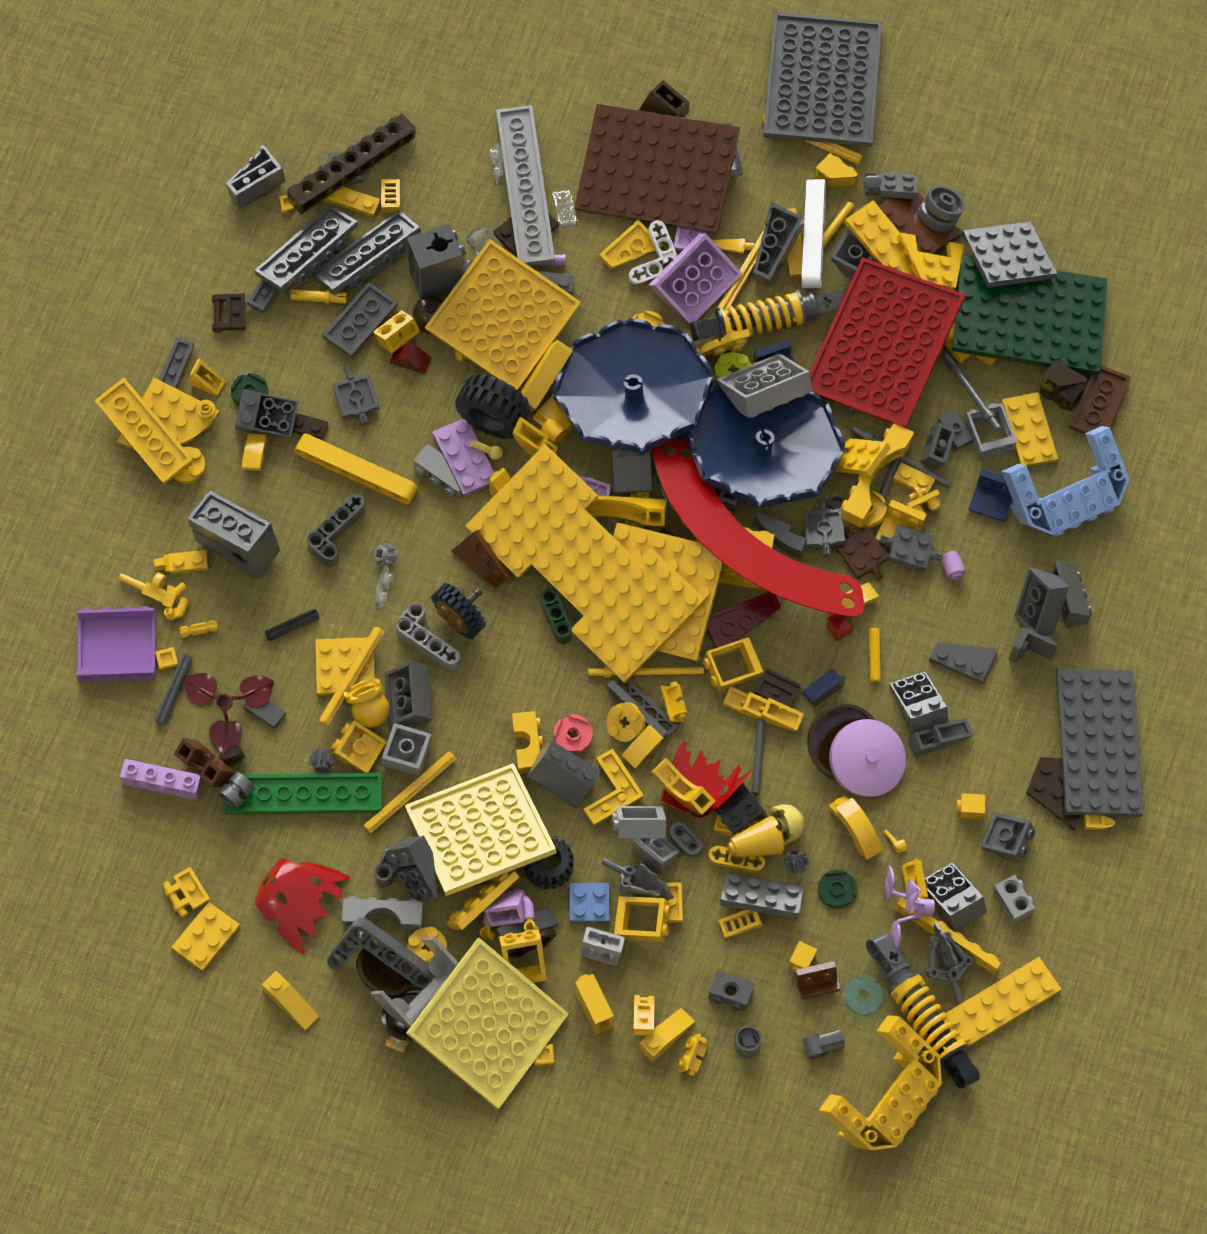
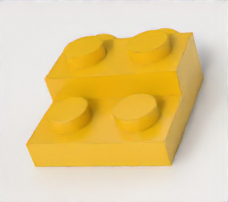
M354 720L350 724L346 723L342 728L341 733L343 736L340 740L336 739L331 746L333 750L331 755H334L335 758L346 765L350 764L362 773H368L387 741Z

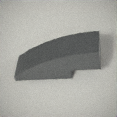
M756 512L754 524L760 531H768L774 534V545L800 559L805 549L807 538L791 533L792 525Z
M967 718L933 725L931 729L914 732L908 740L915 756L971 738L973 732Z
M549 907L534 912L535 919H533V922L539 930L552 929L559 925ZM527 920L521 923L506 924L497 928L498 936H504L508 933L525 932L524 924Z

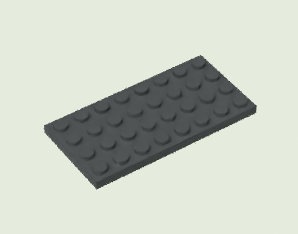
M1057 668L1056 683L1065 814L1142 817L1144 813L1133 671Z

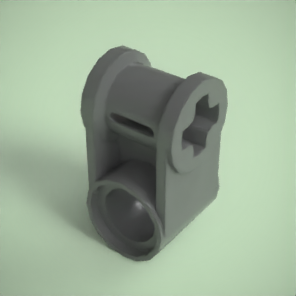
M389 847L383 852L381 860L375 869V881L380 887H388L397 874L386 853ZM381 873H387L389 875L386 878L379 877Z

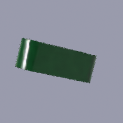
M546 588L541 592V607L555 640L560 644H566L572 637L570 622L556 590ZM552 597L554 600L548 602L545 598ZM553 614L561 615L559 618L552 617ZM561 630H565L568 633L565 635H561L558 632Z

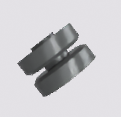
M935 186L927 193L925 200L918 209V215L920 220L930 229L947 233L953 230L964 212L965 202L954 190L945 186Z

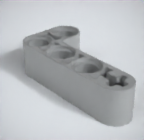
M414 602L410 604L396 622L398 637L448 671L457 670L460 666L459 652L421 626L425 621V608L421 603ZM413 612L421 613L419 616L412 615ZM403 626L409 627V629L406 631H403L400 628ZM419 636L425 638L423 641L416 640V638ZM433 647L440 648V650L437 652H434L431 649Z

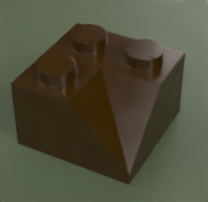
M1055 360L1043 376L1039 393L1044 398L1056 402L1062 409L1072 411L1083 395L1087 378Z

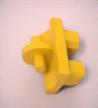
M917 485L912 487L913 493L908 495L910 500L916 499L907 503L908 507L925 513L922 508L925 504H927L931 512L940 508L939 492L937 489L923 496V494L927 493L926 487L922 489Z

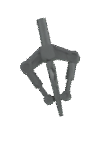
M606 857L602 860V865L620 874V893L628 894L632 892L637 897L665 898L666 900L674 898L670 889H668V884L661 881L658 875L650 869L651 864L649 862L643 861L641 864L635 865L627 864L623 867Z
M935 923L933 930L935 936L929 938L932 948L926 976L950 982L956 1004H961L964 1002L957 979L961 978L968 966L973 963V959L971 956H966L959 945L954 943L950 932L943 933L938 923ZM954 952H955V953L958 955V957L960 958V961H959V962H958L957 958L955 957ZM936 957L938 959V966L945 968L946 970L936 969Z

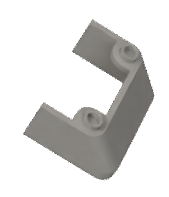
M426 937L422 940L435 954L428 963V969L435 978L409 1005L400 998L391 1000L384 991H372L371 996L391 1017L407 1028L412 1026L459 963L435 937Z

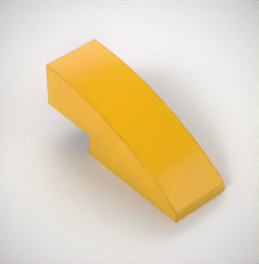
M522 417L518 419L512 434L519 445L531 457L544 444L556 454L558 447L548 441L549 436Z

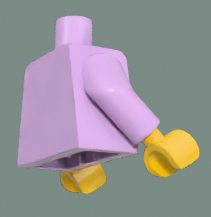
M520 889L503 892L484 910L483 924L485 927L480 930V936L484 940H487V936L490 940H493L495 933L490 929L491 926L521 923L527 920L524 924L525 931L531 928L539 930L533 922L535 914L531 899Z

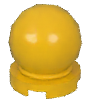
M374 679L372 683L364 680L351 686L349 693L344 692L347 703L352 704L353 718L367 728L379 727L386 721L389 715V703L386 697L380 693L383 688L379 679Z

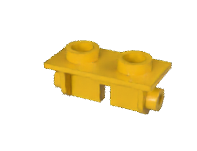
M674 681L670 683V686L661 685L662 697L669 720L684 723L683 719L687 718L688 712L684 700L678 701V699L683 697L680 684Z
M700 1033L692 1035L687 1040L686 1052L679 1061V1073L688 1071L687 1075L691 1077L698 1073L702 1061L697 1059L696 1056L703 1058L708 1047V1040L701 1037Z

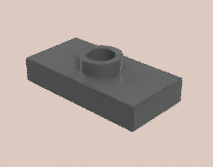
M955 409L938 418L940 423L956 429L952 442L956 450L973 442L974 439Z

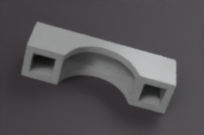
M356 896L343 898L342 925L343 927H350L357 918L362 917L368 920L377 914H388L399 922L402 930H418L422 928L423 902H419L417 899L400 901L397 898L380 900L376 897L360 899Z

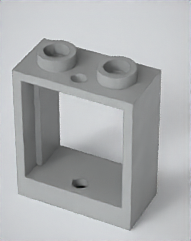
M1002 403L987 405L988 409L992 410L998 417L1005 438L981 444L973 422L984 420L983 413L978 408H973L966 413L965 422L969 433L974 439L973 444L979 460L1015 450L1017 441Z
M616 806L615 813H612L613 830L617 831L618 838L666 837V817L663 806Z

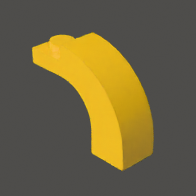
M664 758L652 771V774L663 784L662 787L673 798L696 814L703 815L715 802L703 787L695 786L689 782L667 758Z
M843 796L828 805L830 811L846 826L853 838L857 851L866 860L883 851L872 824L852 798L848 799L846 796Z

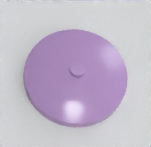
M863 719L846 725L838 732L831 744L829 761L835 779L846 791L856 796L869 798L885 794L898 784L905 770L906 753L901 739L892 728L877 720Z

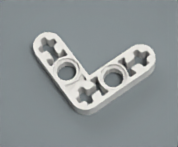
M661 221L652 222L648 229L659 258L631 269L628 279L633 285H640L655 279L663 271L662 265L667 264L668 259L673 261L677 257L666 226ZM654 225H656L658 228L661 227V230L659 232L661 237L665 235V237L660 238L658 241H656V239L659 237L658 233L656 231L653 232V229L655 227ZM659 243H668L669 249L667 251L660 250ZM656 265L659 268V273L651 274L649 267ZM643 268H645L646 274L640 276L639 280L637 278L633 279L634 272L641 274L644 272Z

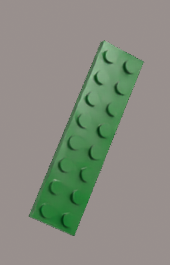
M382 773L243 775L254 785L255 790L248 797H243L244 802L237 809L230 807L226 802L224 809L225 814L382 811Z

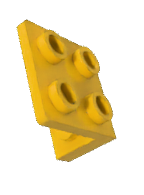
M891 500L876 539L879 541L881 535L892 538L895 535L898 524L921 531L927 514Z

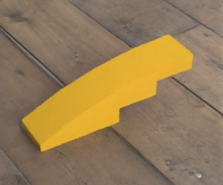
M732 686L729 687L722 703L723 706L757 720H765L766 723L792 731L798 730L804 715L771 698L766 700L751 692L748 694Z

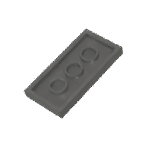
M368 282L322 336L326 341L350 358H353L374 334L373 332L397 308L398 302Z
M726 873L720 905L798 919L803 887Z

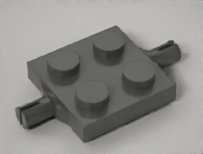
M346 367L344 368L346 379L333 384L342 417L347 419L359 416L361 426H364V422L365 425H368L369 422L366 414L380 410L369 374L354 376L352 368L348 367L347 370Z
M822 498L823 505L821 499H819V509L804 512L807 548L821 547L823 548V557L827 558L826 551L828 557H831L830 547L845 545L843 519L841 518L842 510L827 508L826 499Z
M898 524L895 535L892 538L884 535L880 536L879 542L890 545L888 559L890 561L925 571L930 558L939 562L942 560L943 554L932 551L934 535Z

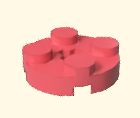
M569 715L564 719H560L555 725V742L573 754L583 753L592 742L593 731L589 722L582 716ZM575 730L578 737L570 738L568 732L572 733Z

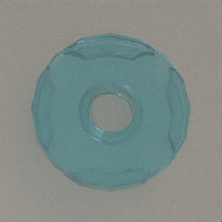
M860 975L847 983L844 989V1000L846 1006L852 1012L858 1015H868L880 1008L884 992L875 978ZM862 990L867 991L869 998L863 1000L858 996V993Z

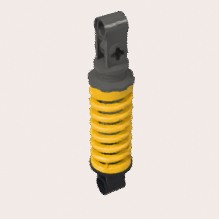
M848 288L818 296H813L812 293H807V296H801L799 291H795L794 293L786 294L784 298L776 296L774 301L771 298H767L764 303L761 300H757L755 305L748 302L745 307L741 304L737 305L736 309L730 306L726 309V312L723 309L716 308L715 318L689 323L692 340H702L719 335L721 339L727 334L743 329H748L750 336H753L752 327H755L758 334H762L765 327L768 332H771L773 330L772 325H775L777 330H781L782 323H785L787 328H790L794 322L797 326L806 325V319L811 317L815 319L818 313L838 310ZM824 300L828 301L826 307L825 305H821V302Z
M883 933L867 940L866 949L868 953L873 957L884 974L885 980L890 982L892 986L889 989V995L893 997L896 1004L902 1005L901 1011L904 1014H908V1022L914 1023V1031L919 1032V1036L940 1055L941 1068H946L955 1085L960 1089L979 1081V1071L966 1054L970 1048L969 1045L965 1043L961 1036L956 1039L957 1042L953 1041L959 1035V1032L957 1030L950 1033L947 1032L953 1026L951 1021L944 1024L941 1023L947 1018V1014H939L938 1011L941 1009V1005L932 1004L936 997L934 995H926L930 988L928 986L921 987L926 984L919 971L911 972L910 965L905 962L888 934Z

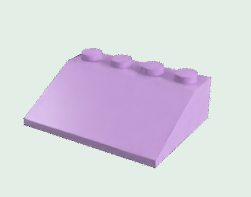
M699 234L649 284V287L689 324L697 321L742 273L707 234Z

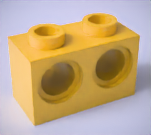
M401 310L373 333L379 345L393 353L417 335L420 330L414 318Z

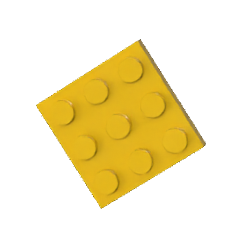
M368 637L316 639L317 696L334 695ZM374 651L353 685L367 680L368 683L374 682Z

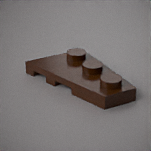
M478 530L474 531L451 550L452 553L495 588L511 577Z

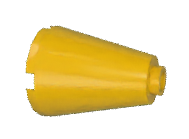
M773 816L767 817L730 838V843L727 844L729 853L733 854L734 857L783 854L784 840L782 832L777 831L775 827L779 825Z

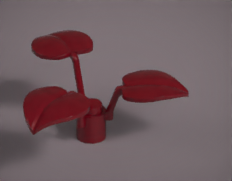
M197 673L183 677L185 691L192 702L198 705H206L211 697L216 699L217 707L223 710L225 721L218 720L214 722L209 730L211 742L222 754L231 745L235 746L238 744L242 736L240 724L237 721H229L227 711L233 706V701L245 698L248 705L261 707L270 699L274 686L272 679L266 676L254 675L245 678L241 682L239 689L244 695L230 697L227 694H220L215 696L213 693L217 690V682L212 675Z

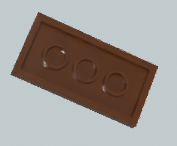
M1101 365L1099 375L1091 374L1069 429L1085 435V433L1101 426L1110 427L1131 377Z

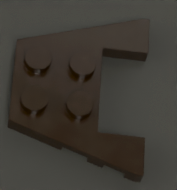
M1040 757L1026 794L1045 809L1050 810L1055 814L1056 818L1064 821L1069 825L1070 829L1075 831L1081 815L1065 814V806H1063L1061 758Z

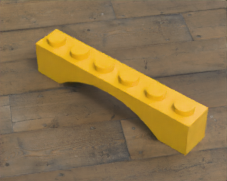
M895 423L891 429H886L883 438H885L883 442H887L891 448L871 476L859 475L857 480L859 483L857 486L853 485L849 492L850 498L848 501L844 500L841 505L842 519L862 528L872 506L870 485L873 478L887 463L905 455L913 441V431Z
M599 496L586 511L592 517H618L649 526H665L667 500Z

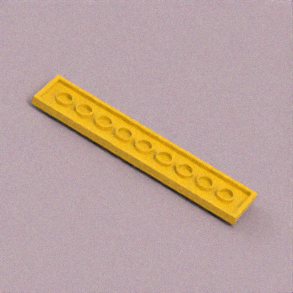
M874 201L845 219L844 223L877 263L915 276L910 266L912 264L910 258L905 256L903 252L905 248L902 242L899 243L897 239L900 232ZM953 324L944 345L960 364L972 354L952 351Z

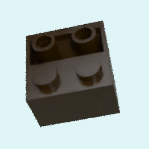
M663 80L650 91L639 111L684 118L689 113L690 102Z

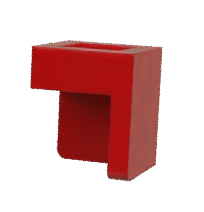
M833 614L827 618L826 627L836 641L853 632V628L845 619V616Z

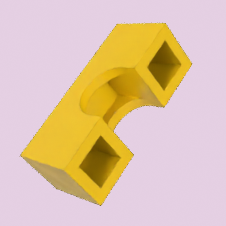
M535 711L512 714L514 738H525L530 742L527 748L516 750L519 775L529 773L540 752V747L543 746L542 736H538L537 730L541 729L540 717L536 718Z

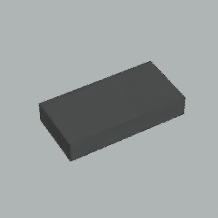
M269 700L261 707H252L246 702L243 705L244 709L273 729L276 728L286 715L285 711Z

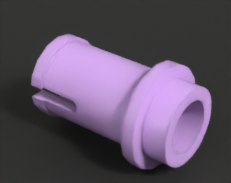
M565 254L555 255V263L543 264V266H547V268L549 266H565Z

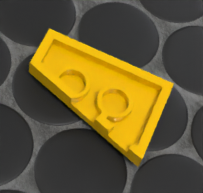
M637 220L603 250L598 257L612 270L656 250L648 229ZM659 243V248L662 249L664 245Z

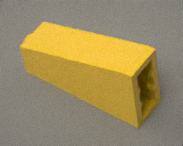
M559 340L548 347L521 390V393L528 399L530 404V413L536 410L573 351Z

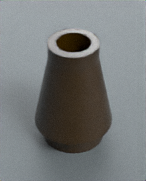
M236 744L235 746L231 745L218 758L230 766L242 762L245 755L240 746Z

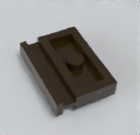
M767 668L754 694L766 700L771 698L791 707L801 688V684Z

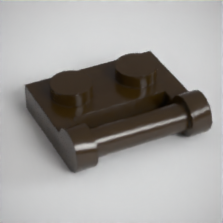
M245 293L213 295L214 323L212 324V331L219 333L222 331L246 330ZM226 302L227 322H221V303Z

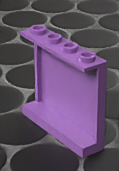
M142 606L137 609L122 607L120 609L102 608L101 610L84 608L81 611H77L78 668H76V676L78 682L156 679V614L154 608Z

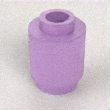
M957 551L945 553L942 562L947 578L953 581L962 579L966 571L961 556Z

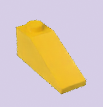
M277 971L262 984L263 991L305 1031L320 1018L293 986Z
M680 1008L654 1028V1035H647L639 1043V1050L654 1063L695 1021Z

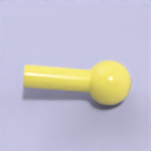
M476 440L471 441V447L488 453L492 460H500L503 457V449L500 446L490 447Z

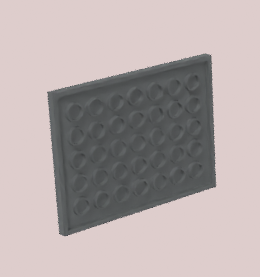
M774 12L763 137L872 147L882 22Z

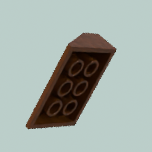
M919 193L917 199L888 198L879 206L900 233L915 235L918 252L940 255L946 250L948 242H955L962 235V231L956 226L947 233L938 232L927 227L918 215V209L925 200Z

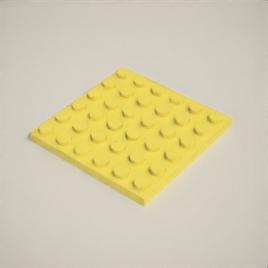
M514 763L405 805L417 835H424L433 851L435 874L446 896L556 854V848Z
M477 938L406 1034L493 1107L499 1109L569 1013L483 940Z

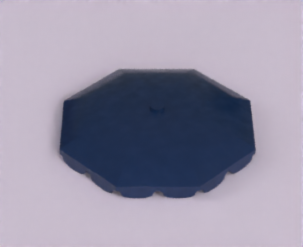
M629 318L627 321L616 320L601 328L598 334L589 333L578 338L569 347L573 351L562 367V371L557 376L552 396L583 442L643 454L698 427L715 376L707 360L702 354L698 353L697 347L690 336L679 328L665 324H658L657 327H654L647 321Z
M716 384L709 392L698 427L684 433L702 482L757 508L817 497L846 452L843 436L839 428L835 427V419L829 404H826L822 397L814 392H809L803 397L790 400L787 404L778 405L772 410L759 413L756 417L748 418L737 410L721 387Z

